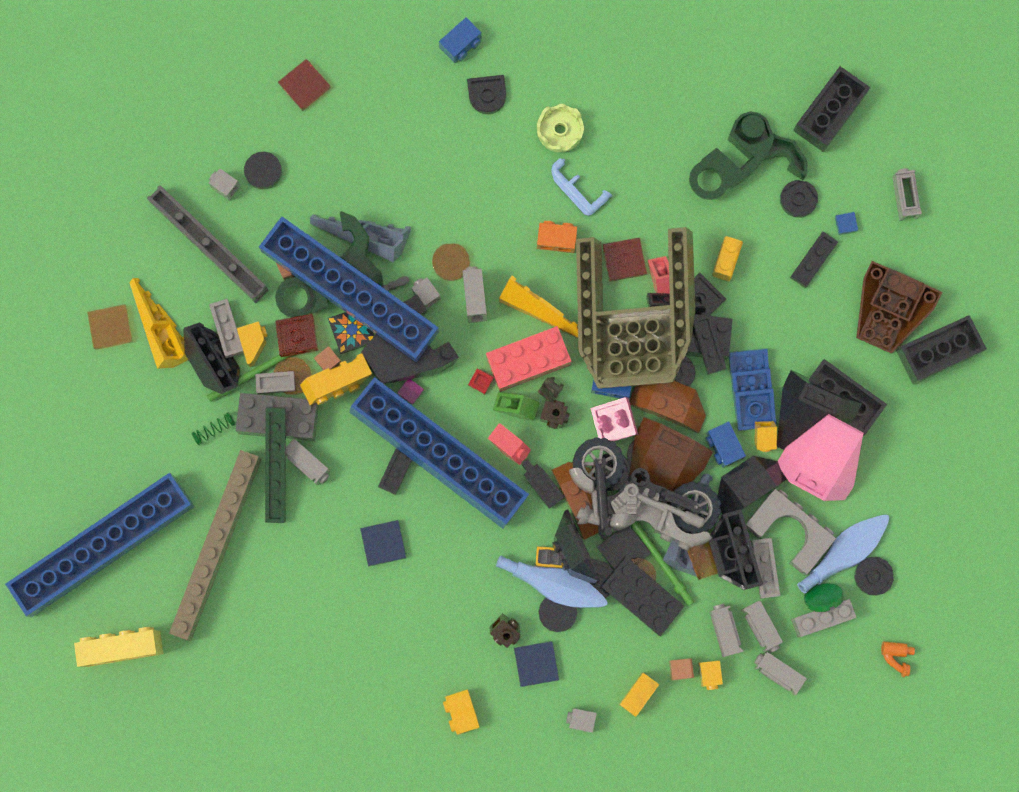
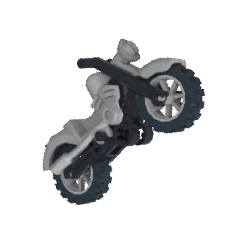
M599 437L588 439L578 447L572 462L573 469H570L569 473L577 487L591 494L593 509L591 510L588 505L585 508L581 507L576 517L579 519L578 524L591 523L598 525L599 536L605 540L608 535L612 534V530H622L632 525L635 521H646L655 529L654 533L661 535V539L667 542L672 540L679 543L678 547L687 551L712 539L707 531L717 523L721 513V503L718 500L717 493L710 486H706L701 482H689L672 492L664 487L653 484L649 479L650 476L647 470L638 468L633 471L629 476V480L626 481L618 493L613 496H607V489L620 480L625 470V457L621 448L615 442ZM600 450L599 458H596L592 451ZM603 451L607 452L610 457L602 459ZM588 454L594 460V462L584 461ZM613 460V468L606 466V462ZM585 466H591L593 470L588 474ZM605 469L611 471L608 476H606ZM638 474L642 476L641 480H643L640 483L636 482ZM695 494L694 500L687 498V496ZM698 495L703 497L706 501L701 504H698ZM708 504V513L703 511L701 506ZM697 513L705 515V519L698 516Z

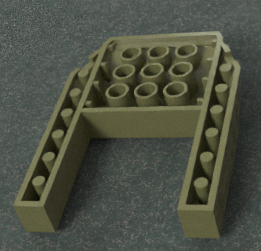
M687 227L668 229L670 305L603 311L602 242L595 237L576 239L578 350L587 365L588 371L592 374L597 388L674 382L691 344L695 315L693 232Z

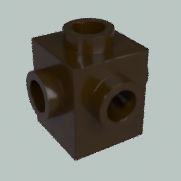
M546 400L540 421L547 423L546 426L549 428H562L563 423L567 424L570 413L567 412L568 407L564 406V402L554 400V402ZM553 413L559 414V416L555 417L553 416Z
M502 613L490 626V634L498 645L502 646L503 644L508 648L511 644H516L520 639V625L515 619H509Z

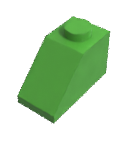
M498 392L493 410L520 419L534 421L540 402L525 395Z

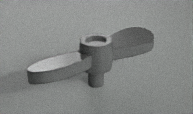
M403 276L395 282L391 281L387 285H382V288L387 291L395 290L396 287L408 284L409 278Z

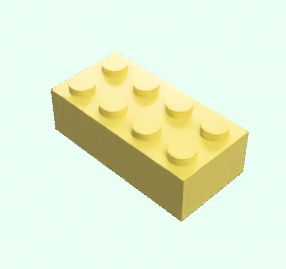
M154 627L139 628V632L136 633L131 630L120 631L118 636L111 633L99 635L100 639L84 637L80 638V642L74 643L77 667H91L163 654L161 633L158 630H154Z

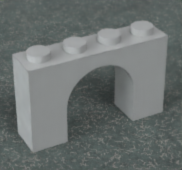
M774 489L747 521L746 527L757 538H760L777 518L791 517L797 520L805 531V542L789 564L805 576L836 539L833 536L834 532L826 526L824 528L818 524L819 520L813 515L804 513L802 511L803 507L795 501L792 503L788 500V495L784 491Z

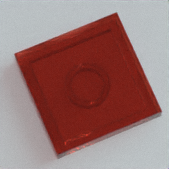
M307 59L278 81V84L302 111L331 88Z
M640 237L602 244L609 282L647 275Z
M313 314L275 320L280 357L318 351Z

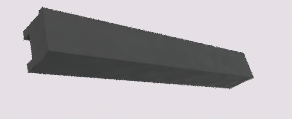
M159 185L158 189L151 196L147 197V200L256 304L269 291L266 285Z

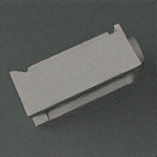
M908 168L900 169L892 177L899 221L904 220L907 216H914V219H918L922 212L915 170L909 171ZM909 178L913 207H906L902 179Z
M293 439L287 445L286 458L316 485L319 483L323 484L328 479L330 470L297 440Z
M759 600L742 609L741 611L746 614L744 617L761 647L765 648L762 651L772 653L779 649V644L783 641L761 601Z
M724 603L713 606L714 610L709 612L722 657L743 652L739 647L741 642L732 612L728 611V608L731 607H725Z
M768 652L760 653L754 661L756 664L755 670L759 669L760 673L787 691L791 690L793 695H797L807 679Z

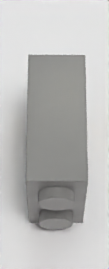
M475 266L467 267L466 270L462 271L468 323L487 321L482 268L478 269Z

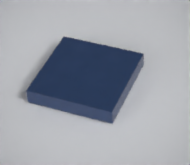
M399 520L360 528L368 566L406 558Z
M552 641L514 648L520 687L559 680Z

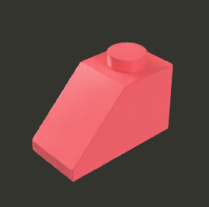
M663 256L648 260L655 292L670 294L669 262L667 257Z
M500 423L488 437L506 457L518 465L527 458L531 451L522 440Z

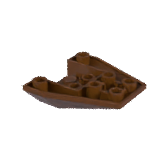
M871 261L863 278L856 338L892 354L935 309L942 292L892 268Z
M644 417L637 430L638 435H635L629 476L634 470L643 468L649 473V479L653 484L674 492L681 485L692 482L705 469L713 451L661 423ZM638 474L636 482L640 483L643 481L641 480V475Z

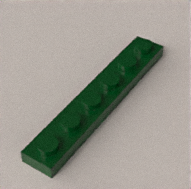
M266 407L265 523H285L286 407Z

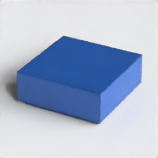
M854 212L835 216L839 235L858 231Z

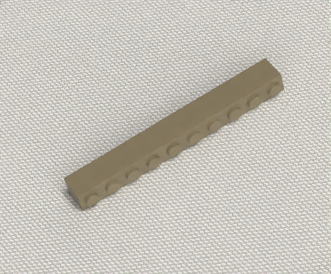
M240 450L169 634L188 641L192 640L262 460L259 456Z

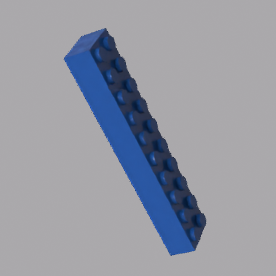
M284 217L278 220L259 246L263 254L416 363L439 333V327Z
M375 377L350 407L349 413L502 529H504L529 495Z
M168 473L11 579L5 585L25 616L33 617L195 506L175 476Z

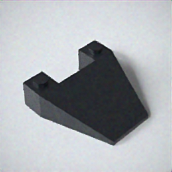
M418 295L404 301L406 305L424 317L427 308ZM377 334L361 351L368 366L376 378L383 384L439 374L453 366L459 358L451 344L447 342L434 350L429 345L416 363Z

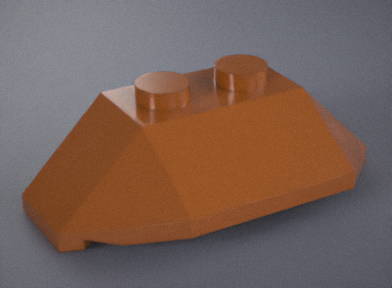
M676 381L673 383L635 386L629 400L632 407L696 433L700 432L706 417L696 389Z
M567 462L552 469V472L585 540L598 534V525L591 523L578 524L579 519L576 517L581 507L585 508L588 505L593 510L592 496L577 487L569 473V470L573 469V463ZM585 467L588 474L593 470Z

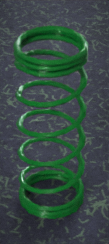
M229 412L224 414L227 427L221 422L219 418H217L221 432L216 428V426L212 422H210L214 435H212L211 432L205 426H203L207 439L200 433L199 430H196L198 437L194 431L191 433L195 442L198 445L202 444L200 435L206 441H208V435L206 430L209 432L211 436L215 437V431L213 429V426L219 433H222L220 423L226 429H229L228 422L231 424V426L235 425V422L232 419Z

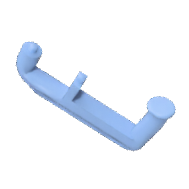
M559 158L552 165L551 169L554 182L583 214L587 216L592 215L612 197V194L603 190L602 195L590 204L573 186L580 176L577 175L568 181L559 171L565 165V159Z

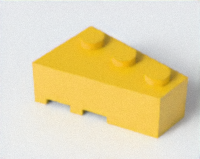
M363 354L357 355L352 362L346 363V361L340 363L341 366L333 369L328 368L307 377L300 386L309 404L317 403L321 405L327 402L328 398L333 397L337 399L343 396L344 392L350 391V393L359 390L360 385L372 374Z

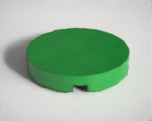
M831 583L816 585L804 595V601L808 609L815 612H826L833 606L837 608L844 599L841 587Z

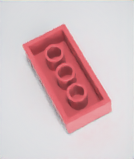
M558 326L486 353V358L499 392L571 365V359Z

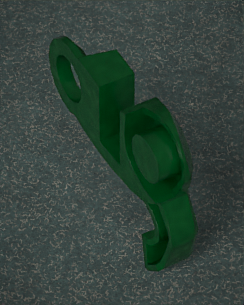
M749 111L741 114L735 120L728 137V141L749 160L739 168L718 148H715L693 167L690 172L689 183L697 196L702 199L713 200L720 198L729 188L732 189L747 179L764 160L784 156L790 163L787 170L801 180H804L807 176L808 162L794 140L777 136L775 133L773 134L766 117L760 113ZM713 170L718 173L721 179L720 187L715 191L703 190L697 181L701 172Z
M340 211L342 231H350L354 238L351 246L340 258L382 287V272L367 258L369 235L355 216ZM297 277L288 278L283 281L277 288L275 295L276 305L279 310L291 318H301L329 306L327 298ZM299 286L306 291L308 300L303 308L293 310L285 305L283 295L287 288Z

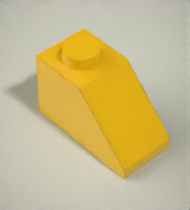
M259 321L237 328L249 367L255 365L266 345L265 337H268L265 326H261Z

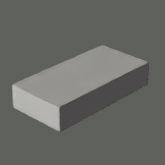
M294 371L255 374L257 394L296 391Z

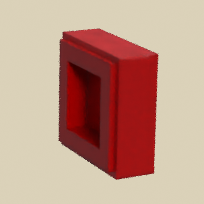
M477 368L468 386L485 395L494 377Z

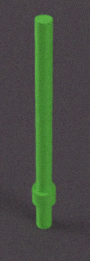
M305 339L239 377L238 386L254 378L255 374H261L310 346V343ZM213 391L207 397L211 402L222 395H228L231 391L224 394Z
M635 521L632 527L674 585L673 589L677 594L681 595L688 606L691 605L694 600L687 592L686 585L683 581L680 582L670 566L663 561V556L640 523Z

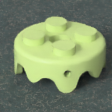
M559 104L554 107L548 106L542 111L537 122V135L542 145L554 152L570 151L582 139L584 125L581 114L576 108ZM562 125L566 130L564 133L559 134L555 131V127Z

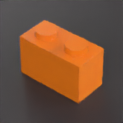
M552 221L539 223L537 249L574 253L577 227L571 223H563L562 225H557Z

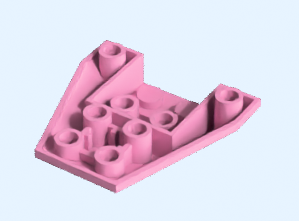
M828 414L784 449L778 459L780 469L790 483L823 501L845 500L855 484L864 433Z

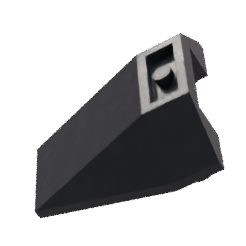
M790 370L782 388L777 447L784 450L828 414L850 425L854 421L862 402L845 394L843 397L807 381L808 377Z

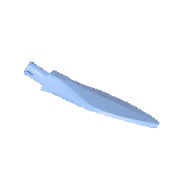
M876 516L856 523L843 531L835 539L823 560L810 572V575L797 584L799 590L802 593H807L816 584L819 585L832 575L865 560L879 543L889 522V516Z
M502 555L497 560L496 567L513 573L512 576L528 583L547 599L555 603L577 608H597L608 604L603 595L590 583L570 576L567 570L537 567L520 561L516 563Z

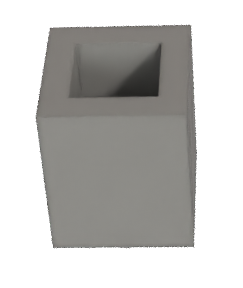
M219 169L217 172L215 171L209 178L210 187L229 201L240 188L239 182L222 169Z
M428 277L424 280L420 278L413 283L412 292L414 295L419 296L427 309L441 300L440 294Z
M573 708L572 712L568 711L566 723L569 724V728L593 733L596 713Z

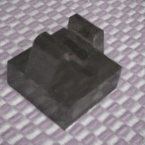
M555 377L547 378L538 391L550 402H554L558 398L564 386L562 383L560 385L554 382Z

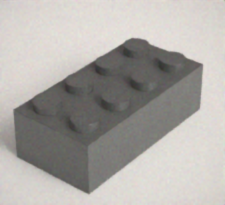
M240 393L236 432L238 434L265 437L266 407H286V439L315 441L319 410L317 403L310 405L307 399Z

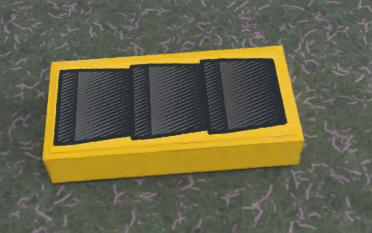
M537 547V567L562 568L560 562L562 558L559 553L555 552L554 548Z

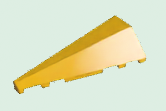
M514 276L510 277L499 297V302L553 327L558 326L559 330L578 338V324L563 317L564 314L542 297L530 291V288L516 282Z
M133 278L130 281V286L157 369L174 368L188 361L185 355L184 337L176 330L177 325L160 304L156 305L150 298L151 293L145 291L139 284V278Z

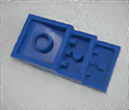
M767 348L729 352L732 393L738 431L755 429V422L774 421L776 424L774 392L771 383Z

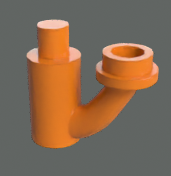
M883 641L881 654L886 662L900 672L901 677L909 676L910 665L906 663L900 665L893 656L906 657L907 655H914L915 648L908 647L906 643Z

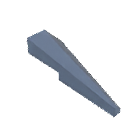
M314 214L310 217V224L350 243L353 242L352 233L350 231L343 232L341 221H336L335 217L329 216V220L319 218ZM358 220L370 237L368 251L391 262H394L402 254L411 231L410 226H405V229L394 228V224H388V227L377 225L375 222Z
M703 474L699 482L709 486V481L713 477L710 474ZM698 495V504H701L706 501L703 497ZM707 504L701 506L702 510L708 513L706 510ZM697 513L698 516L705 519V515ZM671 541L663 561L673 569L702 578L703 572L700 571L701 560L705 559V554H702L703 544L692 547L687 551L678 547L679 543Z

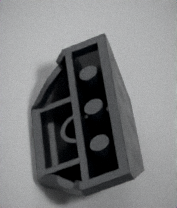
M200 322L185 327L183 329L185 355L203 386L220 394L236 389L239 384L240 367L234 357H225L219 335L213 330L204 327Z
M752 456L723 475L720 480L717 496L721 503V514L740 509L743 510L786 481L787 478L780 469L778 461Z
M567 509L564 511L553 540L554 542H552L553 548L562 558L560 562L564 571L567 570L570 576L597 585L599 584L600 576Z
M742 509L722 514L710 535L712 539L708 541L718 576L743 590L762 586L763 581Z

